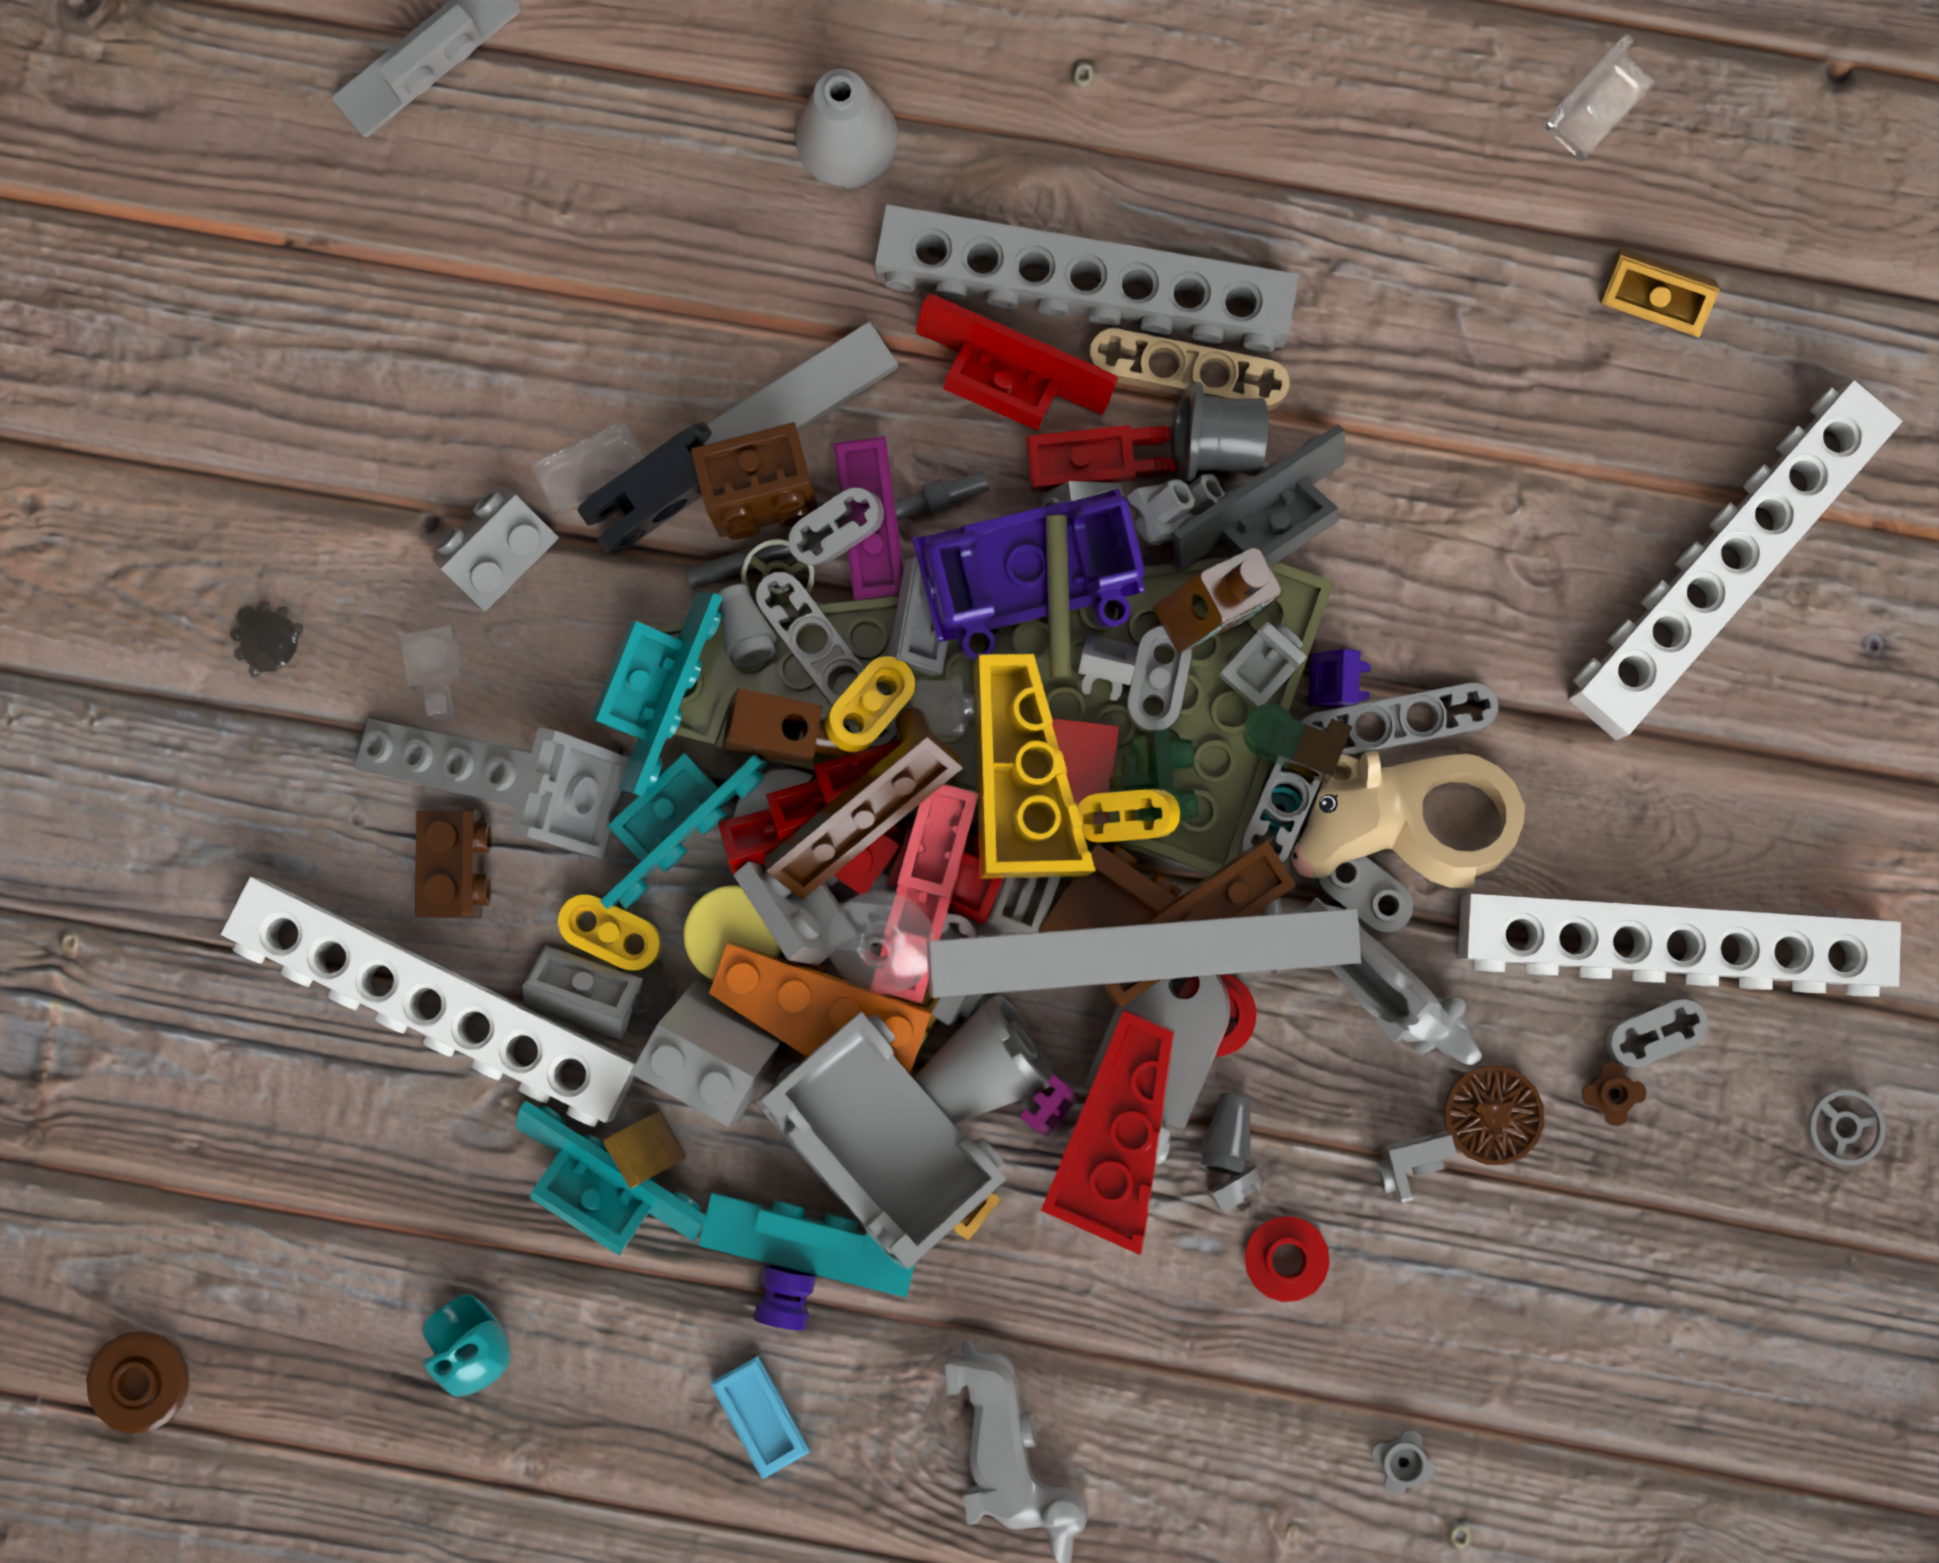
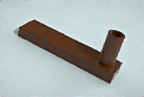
M909 708L897 716L895 725L900 740V745L764 858L766 871L802 900L963 769L960 756L931 732L927 717L920 709Z
M1261 840L1141 924L1253 916L1294 888L1296 884L1269 841ZM1160 980L1102 984L1115 1006L1123 1007Z

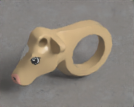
M1378 751L1364 752L1360 760L1342 754L1333 777L1327 784L1323 782L1319 784L1306 827L1299 842L1292 850L1291 860L1300 875L1309 878H1324L1346 861L1361 858L1387 848L1392 849L1407 865L1431 882L1449 888L1474 889L1476 876L1493 871L1512 853L1523 829L1525 805L1516 783L1499 766L1479 756L1470 754L1445 755L1381 768ZM1448 782L1467 783L1481 789L1494 802L1500 815V833L1497 840L1489 847L1474 852L1457 851L1441 844L1429 832L1423 818V799L1425 795L1434 787Z

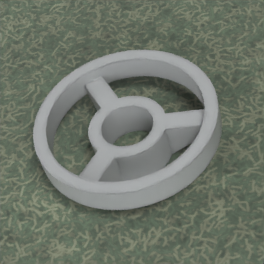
M1836 1090L1825 1094L1814 1104L1808 1117L1807 1129L1813 1147L1823 1158L1835 1164L1847 1166L1862 1164L1877 1154L1885 1139L1886 1124L1881 1109L1870 1097L1857 1091ZM1839 1096H1853L1863 1101L1871 1109L1874 1116L1859 1118L1852 1112L1835 1111L1828 1102ZM1820 1111L1827 1118L1825 1130L1829 1138L1833 1140V1155L1823 1148L1817 1136L1816 1122ZM1842 1117H1846L1852 1125L1851 1132L1846 1137H1841L1836 1131V1123ZM1877 1125L1876 1137L1870 1149L1857 1158L1843 1160L1846 1145L1857 1141L1864 1127Z

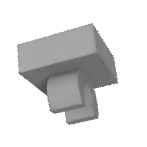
M1087 634L1078 673L1084 674L1082 692L1090 694L1092 683L1097 678L1109 680L1112 684L1110 700L1116 701L1122 693L1123 684L1131 685L1138 646Z

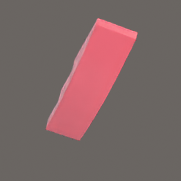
M943 784L919 804L897 882L898 887L884 933L885 938L871 984V990L923 1004L929 983L926 941L941 939L979 793Z

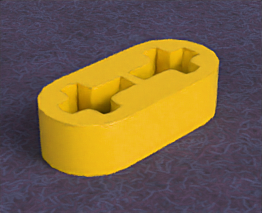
M1159 789L1093 794L1084 798L1078 805L1084 838L1092 842L1161 838L1173 832L1180 820V808L1174 796L1165 790ZM1151 804L1153 807L1162 809V818L1154 820V824L1151 820H1135V810L1148 809L1151 807ZM1101 810L1105 812L1119 811L1120 822L1106 823L1104 826L1102 824H1094L1093 814L1101 812Z

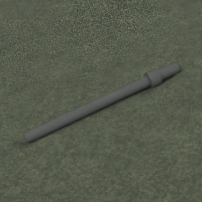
M980 471L944 484L942 479L922 485L923 491L894 500L896 518L899 521L929 510L931 515L951 509L950 503L989 491L984 472ZM841 520L839 523L841 526H844V520ZM832 528L822 533L809 529L806 532L809 541L803 545L804 549L807 551L821 547V541L834 532ZM789 535L784 536V537H781V538L789 539ZM770 545L755 554V556L766 563L774 559L782 560L794 556L791 553L790 547L785 545ZM751 548L686 569L691 588L694 589L741 573L743 560ZM749 563L747 571L756 567Z

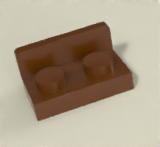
M463 809V811H416L415 917L482 918V906H489L491 900V879L489 874H483V853L491 851L492 828L490 821H484V812L477 809Z

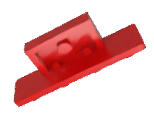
M927 294L923 301L916 327L917 334L959 352L946 376L943 386L944 390L1037 431L1056 395L1100 415L1105 413L1118 381V377L1115 374L933 294Z

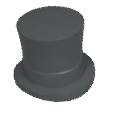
M1191 382L1181 395L1171 426L1172 459L1175 460L1176 472L1181 480L1184 482L1193 481L1197 470H1221L1253 477L1257 476L1263 465L1268 439V408L1264 398L1227 399L1204 395L1202 383Z

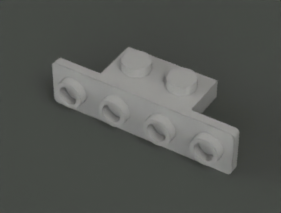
M516 0L448 1L332 96L333 103L362 137L370 136L517 16L521 11Z

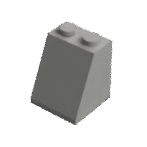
M697 978L657 1024L631 1074L729 1127L739 1123L743 1118L784 1042L710 995L709 992L712 985L701 978Z

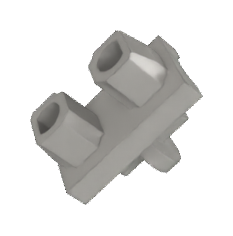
M1207 474L1197 479L1194 478L1191 482H1184L1178 479L1168 481L1165 484L1137 488L1127 498L1132 506L1139 509L1136 527L1143 538L1153 545H1162L1173 540V531L1178 529L1187 518L1198 516L1221 500L1225 493L1216 476Z

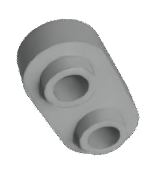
M1163 626L1149 630L1141 639L1126 704L1127 714L1131 722L1138 729L1149 733H1158L1168 729L1178 718L1192 656V648L1180 654L1177 653ZM1160 646L1168 647L1173 653V660L1168 664L1157 662L1154 657V650ZM1154 697L1161 701L1163 710L1159 715L1151 716L1145 712L1143 702L1147 698Z
M1366 856L1344 862L1353 869V878L1349 883H1343L1337 879L1336 869L1327 877L1316 878L1319 889L1343 909H1358V921L1372 931L1378 933L1397 931L1404 927L1412 916L1413 900L1408 889ZM1382 896H1389L1395 902V911L1390 916L1383 915L1378 909V902Z

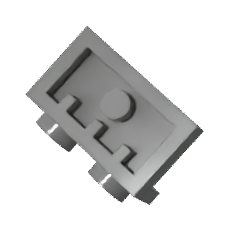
M748 862L734 874L739 885L788 960L819 965L855 935L856 930L825 882L802 900L766 871L765 865Z

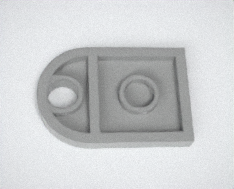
M1220 975L1198 976L1200 981L1199 990L1189 999H1183L1175 993L1172 984L1173 978L1162 979L1123 1007H1116L1084 1085L1092 1087L1123 1010L1132 1011L1176 1030L1162 1121L1179 1129L1185 1128L1230 1019V998Z

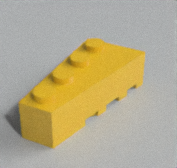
M1034 654L979 655L973 665L976 778L977 793H979L977 811L980 879L1088 876L1096 870L1091 853L1087 849L1081 828L1083 826L1077 804L1073 800L1066 775V765L1052 726L1053 720Z

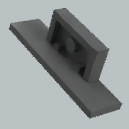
M1337 424L1322 435L1310 438L1302 448L1281 462L1270 464L1258 477L1239 489L1227 492L1212 507L1198 516L1187 518L1178 529L1173 531L1175 566L1183 571L1223 544L1235 556L1256 547L1261 551L1267 564L1271 567L1337 523L1339 508L1313 484L1344 465L1345 429Z

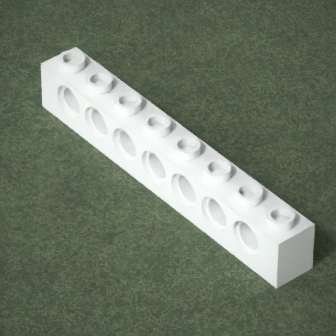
M1855 380L1839 392L1830 387L1815 402L1809 411L1816 417L1804 430L1797 425L1780 442L1776 450L1782 456L1771 468L1763 464L1745 482L1742 488L1748 492V495L1736 507L1730 502L1716 515L1708 525L1715 532L1703 546L1695 541L1680 556L1675 565L1681 571L1669 585L1664 580H1661L1645 596L1641 604L1647 610L1635 624L1629 618L1624 621L1607 640V643L1613 649L1601 662L1592 658L1575 676L1573 682L1579 687L1569 700L1612 738L1619 740L1630 735L1903 422ZM1824 431L1830 432L1838 438L1840 442L1839 453L1827 448L1823 440ZM1790 470H1797L1803 474L1807 481L1806 491H1800L1791 484L1789 479ZM1756 508H1763L1771 514L1774 522L1772 530H1766L1757 523L1755 518ZM1723 546L1731 547L1738 553L1740 558L1739 569H1732L1723 562L1721 557ZM1689 584L1696 585L1704 591L1706 595L1705 608H1698L1691 604L1687 597ZM1655 623L1664 624L1670 629L1673 636L1670 648L1663 647L1655 641L1653 637V626ZM1621 662L1631 663L1637 669L1639 681L1636 687H1630L1621 681L1618 674V667Z
M254 877L249 878L221 933L222 936L236 942L233 948L235 953L260 964L267 957L284 965L280 972L282 976L307 987H310L314 980L331 989L327 996L331 1000L353 1010H357L361 1003L378 1012L375 1021L400 1033H405L407 1027H410L426 1035L423 1041L425 1046L450 1057L457 1050L474 1059L470 1066L474 1070L496 1080H500L504 1073L522 1082L518 1089L521 1093L546 1104L550 1097H553L569 1105L566 1112L567 1115L589 1126L595 1127L598 1120L604 1123L614 1120L635 1077L631 1074V1071L637 1062L636 1060L267 880ZM291 920L297 926L298 938L291 948L284 949L279 943L278 931L285 922ZM338 943L345 950L346 961L339 971L333 973L325 964V954L329 947ZM386 966L393 974L394 984L386 995L380 996L372 987V977L376 970ZM433 989L439 994L442 1007L439 1014L429 1020L421 1014L419 1001L426 991ZM477 1012L485 1015L490 1024L488 1036L480 1043L472 1041L466 1031L468 1019ZM525 1035L531 1037L538 1048L535 1061L527 1067L518 1063L513 1053L516 1041ZM570 1059H576L581 1062L586 1070V1079L583 1085L576 1090L568 1088L561 1079V1069Z
M1468 894L1461 896L1458 960H1472L1473 971L1505 972L1506 963L1526 964V974L1559 976V966L1579 967L1580 978L1612 979V970L1633 971L1632 981L1665 983L1666 973L1685 974L1686 985L1719 986V977L1739 978V988L1772 990L1773 980L1792 981L1793 992L1826 993V984L1846 985V995L1880 997V987H1899L1901 922ZM1513 921L1522 923L1528 931V942L1520 951L1513 949L1506 940V929ZM1567 924L1574 926L1581 935L1580 948L1574 954L1566 952L1559 940L1560 932ZM1620 928L1629 931L1634 939L1633 951L1626 958L1619 955L1613 945L1614 935ZM1673 932L1681 934L1687 943L1686 954L1680 961L1672 958L1667 950V940ZM1728 935L1733 937L1740 947L1739 957L1733 964L1728 963L1721 954V943ZM1781 939L1787 941L1793 951L1792 961L1787 967L1781 966L1774 954L1775 946ZM1834 943L1839 944L1846 955L1845 964L1839 971L1831 966L1828 959L1829 949Z

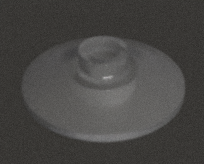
M876 890L856 895L841 906L829 928L828 948L836 969L852 985L877 994H894L913 987L928 972L926 941L936 940L928 916L915 902L895 892ZM881 943L887 948L888 954L883 957L877 956L870 951L869 945Z

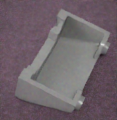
M859 1012L755 1102L889 1258L898 1266L908 1270L1007 1179L998 1169L1004 1162L999 1154L983 1138L975 1144L958 1131L893 1056L894 1051L889 1044L895 1039V1036L877 1015L873 1014L867 1019L862 1012Z

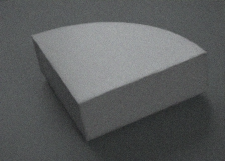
M1255 1166L1243 1172V1175H1237L1208 1191L1216 1207L1227 1211L1242 1203L1245 1196L1253 1192H1259L1264 1182Z

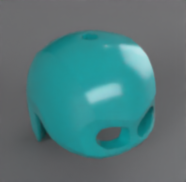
M462 1294L437 1309L423 1324V1336L434 1353V1356L422 1360L423 1366L428 1374L445 1391L453 1396L470 1395L488 1387L510 1365L511 1347L506 1332L494 1314L479 1298L472 1294Z

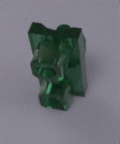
M1169 729L1153 730L1149 734L1132 737L1134 755L1122 756L1124 775L1109 778V790H1165L1172 794L1178 802L1180 808L1179 822L1197 817V795L1193 789L1174 790L1172 771L1192 768L1194 761L1192 741L1169 737ZM1152 804L1148 809H1139V820H1151L1154 824V820L1162 818V809L1153 807Z

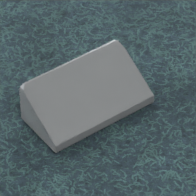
M545 945L522 986L524 1004L530 1009L621 1040L629 1024L643 984V978Z

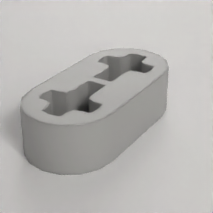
M850 488L841 492L799 520L792 527L789 534L791 553L798 561L808 565L822 566L833 561L880 528L884 519L882 502L874 493L862 488ZM852 500L861 504L869 503L870 508L864 513L867 519L864 525L851 521L841 526L839 522L852 512L849 504ZM832 528L834 532L821 541V547L824 550L821 554L812 550H804L803 545L809 541L806 534L809 529L822 533Z
M1676 999L1664 1002L1625 1018L1611 1026L1605 1039L1607 1054L1614 1062H1618L1625 1067L1637 1068L1649 1065L1702 1041L1707 1033L1709 1024L1707 1014L1694 1001ZM1676 1009L1680 1015L1690 1014L1693 1023L1686 1026L1688 1034L1686 1037L1681 1032H1669L1663 1035L1660 1028L1676 1020L1674 1014ZM1626 1030H1629L1632 1035H1643L1650 1032L1652 1040L1642 1043L1637 1047L1639 1053L1637 1057L1632 1052H1622L1620 1049V1044L1627 1040Z

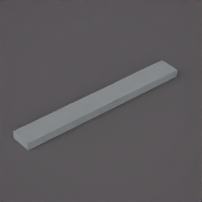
M1354 908L926 941L929 996L932 998L1361 963L1358 909Z

